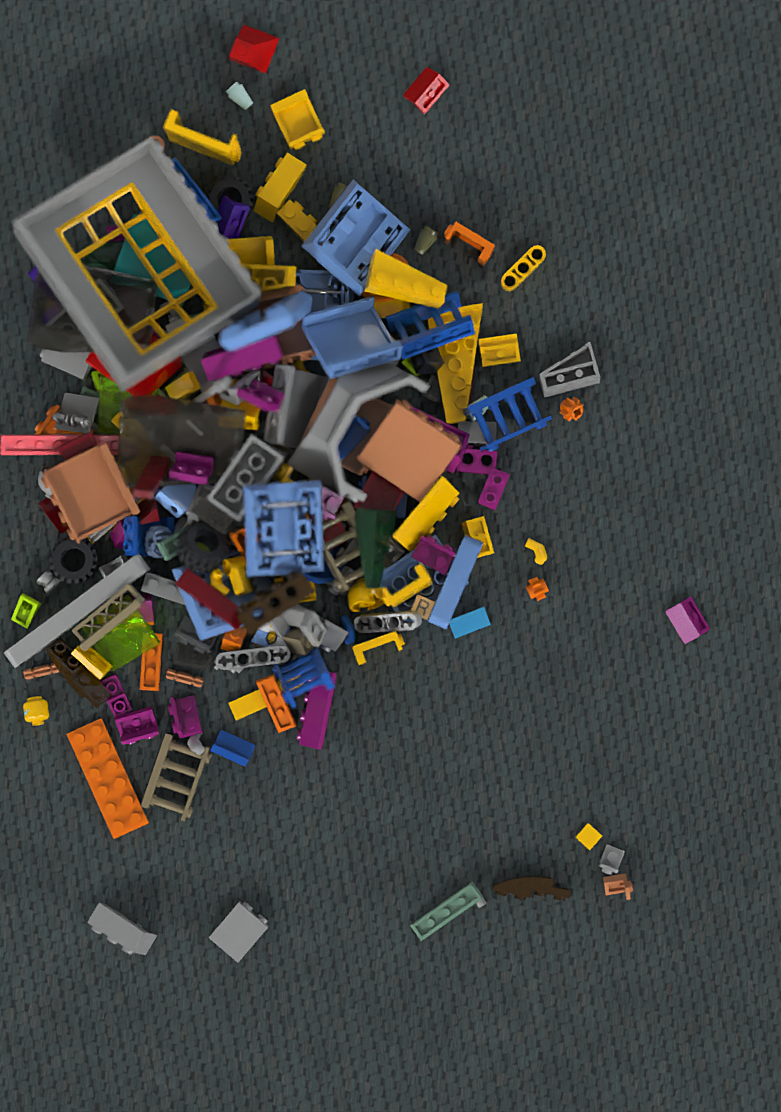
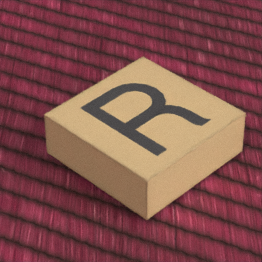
M417 595L411 611H417L421 618L428 620L436 602Z

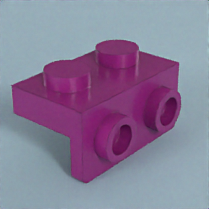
M152 706L115 717L122 745L134 744L141 739H151L159 734Z

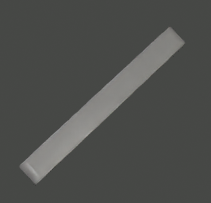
M138 553V555L129 559L4 652L5 656L16 669L21 663L29 660L94 612L128 583L132 584L150 570L149 566Z

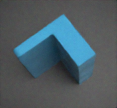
M485 607L451 619L449 623L454 638L491 625Z

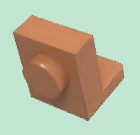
M626 873L603 877L605 895L625 892L626 900H630V892H633L631 880L627 881Z

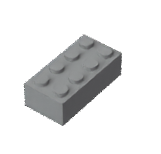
M251 435L207 499L241 522L245 517L244 485L268 484L286 458Z

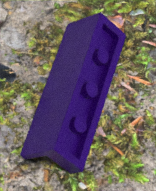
M223 195L217 210L222 217L216 223L219 235H223L226 239L239 238L250 207L244 203L232 202L227 196Z

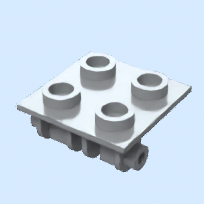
M65 393L60 411L54 413L52 417L56 422L55 429L84 434L90 432L100 398Z

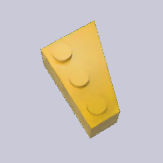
M289 153L284 158L280 157L275 165L276 170L274 173L270 172L265 180L267 182L264 187L260 186L256 192L257 200L253 211L273 223L277 212L284 206L285 200L292 193L305 172L307 164Z

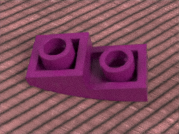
M116 673L99 681L111 693L107 703L114 717L132 711L130 702Z

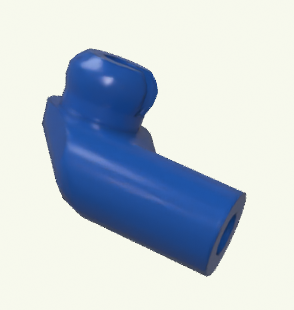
M344 615L339 620L345 631L348 632L344 642L346 645L355 642L356 634L348 615Z

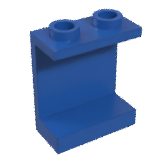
M354 414L337 445L340 463L371 431L369 427L370 422L363 416L359 418Z
M125 517L123 523V530L125 532L123 549L125 556H135L138 553L141 556H149L145 552L146 547L144 546L146 531L149 530L150 526L160 525L168 527L173 534L174 517H162L159 521L146 524L140 523V517Z

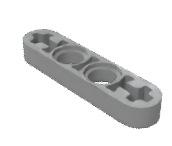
M417 611L363 614L355 618L354 627L359 633L412 630L421 625L422 618ZM393 617L399 620V626L393 624ZM377 618H380V619L382 620V622H383V626H382V627H379V626L377 625V623H376V619H377ZM408 618H411V619H414V623H413V621H407V622H405V620H407ZM361 621H362L363 623H368V622L370 621V624H368V625L365 626V625L361 624Z
M286 646L224 652L216 657V665L222 670L284 663L289 660L291 653ZM281 648L284 652H287L284 660H281L278 656L274 657L275 661L271 662L270 649H274L273 653H278ZM260 651L267 652V661L260 662L257 654ZM245 653L249 656L247 664L239 663L238 656ZM231 654H235L237 666H232L233 662L227 663L226 667H223V664H219L222 656L230 659L232 658Z

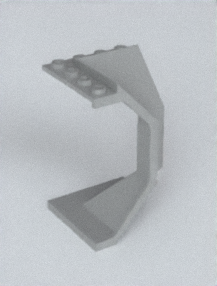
M389 362L339 376L310 431L295 451L291 449L288 454L289 460L286 464L315 481L321 480L322 485L336 492L342 499L346 495L355 502L358 499L363 502L367 495L344 481L337 451V445L362 402L404 385H413L423 392H426L429 385Z

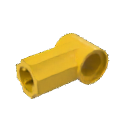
M238 556L224 559L222 563L223 571L226 576L230 577L235 595L242 596L250 593L252 587L247 576L246 558Z

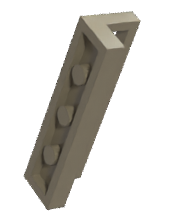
M130 583L71 630L81 641L79 647L84 652L143 604L144 598ZM129 590L135 598L132 601H123V593ZM109 604H119V611L117 613L108 612ZM105 615V623L94 624L95 616ZM82 626L91 627V634L86 638L79 631Z

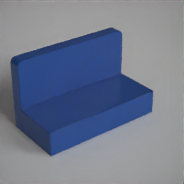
M220 730L210 751L246 767L255 745Z

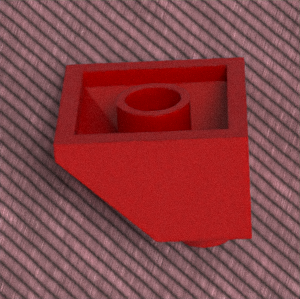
M243 25L230 52V60L266 74L279 38Z

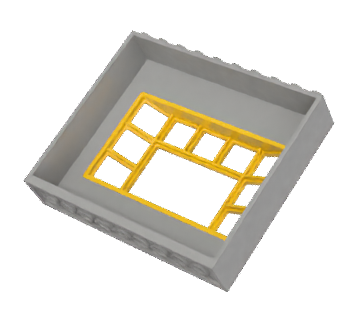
M152 137L13 221L15 236L122 392L258 307L261 298L260 293H262L257 283L253 284L250 280L249 271L245 267L242 268L239 264L240 260L234 251L231 252L228 248L229 244L223 235L220 236L217 232L218 228L212 219H208L204 206L201 203H197L193 190L185 186L182 174L180 172L176 173L170 157H165L159 141H154ZM130 191L142 213L123 224L112 202ZM106 206L118 228L99 239L87 217ZM147 219L159 238L140 249L128 232V229ZM82 221L93 244L75 254L65 239L63 232ZM120 234L125 237L169 302L168 305L128 330L80 261L81 258ZM164 244L176 261V264L157 274L145 257V254ZM181 269L193 286V289L174 299L162 279ZM199 294L210 308L191 319L179 305L194 295ZM174 309L186 323L171 333L166 334L155 320ZM146 325H151L161 339L142 350L131 335Z

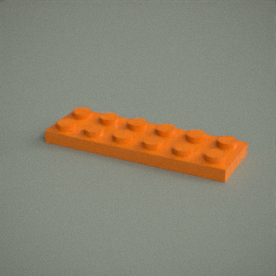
M100 718L67 733L66 735L113 839L148 824L149 821L141 807L103 719Z

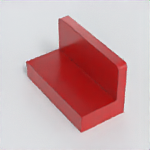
M426 67L403 96L411 101L422 113L426 114L448 88L449 84L439 73Z

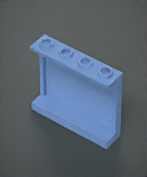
M374 296L326 308L318 312L308 313L303 317L302 330L329 378L401 358L402 344L400 341L394 342L374 308Z

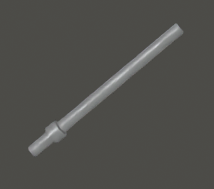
M225 377L213 383L212 387L187 404L191 407H196L215 393L222 392L231 383L230 378Z

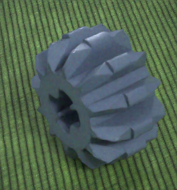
M160 525L150 526L149 530L146 531L144 546L146 547L145 552L149 556L163 558L157 543L172 534L168 527Z

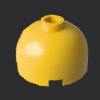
M367 578L356 580V583L348 591L349 609L352 612H361L360 608L368 607V611L385 604L381 596L383 591L380 585Z

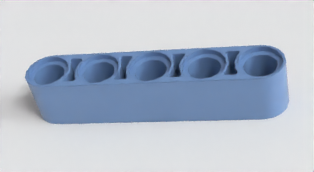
M467 535L464 536L428 622L447 629L483 542Z

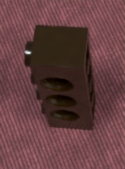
M300 569L298 571H291L286 575V579L281 582L276 581L270 586L268 591L258 593L254 596V600L248 604L247 602L243 603L237 608L235 614L249 635L315 593ZM294 586L295 590L293 593H285L287 587ZM272 597H278L279 600L276 604H269V600ZM255 608H262L260 615H253Z

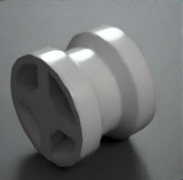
M48 569L36 581L38 585L44 587L46 593L60 581L58 577L52 574L53 571L51 569Z

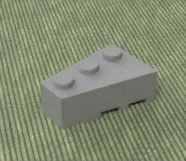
M590 342L539 374L544 398L600 383V374Z
M103 903L97 905L87 922L93 926L91 928L98 934L104 933L108 936L106 938L113 944L119 943L123 946L122 950L131 955L132 953L146 955L157 937L155 933L147 932L140 924H135L126 918L125 915Z

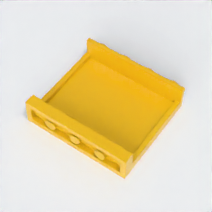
M173 110L170 111L164 126L169 141L232 166L235 162H239L242 152L235 134H233L230 144L227 145L184 128L179 113Z

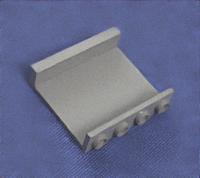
M276 365L272 387L285 395L278 412L268 411L264 441L296 449L328 383L329 377L297 370L294 366Z

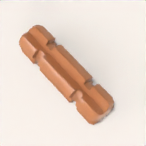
M54 663L23 671L26 680L50 675L52 672H60Z
M168 669L166 673L167 679H176L178 682L189 685L194 684L193 686L202 687L203 677H194L192 674L181 671L176 672L174 669Z

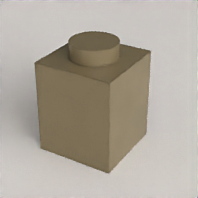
M293 627L283 636L290 653L307 655L315 647L312 646L301 628Z

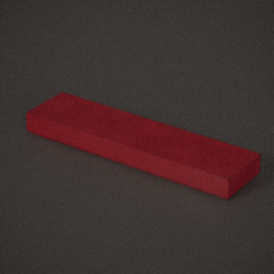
M151 455L133 489L134 497L153 498L170 464V457Z
M186 568L175 585L237 631L242 625L235 614L239 606L190 569Z

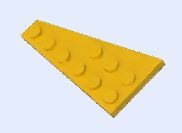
M483 303L458 308L462 317L470 315L475 334L438 347L444 364L437 371L446 423L448 424L466 421V416L462 409L468 407ZM451 311L440 314L444 324L455 321ZM433 317L427 319L429 330L437 327Z

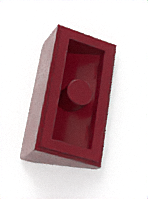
M273 368L264 369L262 382L268 383L269 386L273 385L275 372Z
M156 492L152 499L145 498L139 503L141 524L160 520L158 501L155 499Z
M46 497L38 503L60 534L70 529L67 522L63 523L58 513L61 512L59 506H54L50 498Z

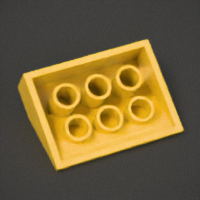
M442 476L393 535V539L407 551L411 552L414 550L421 536H430L435 530L433 525L436 521L441 522L447 515L445 510L449 506L453 508L459 501L457 497L459 492Z

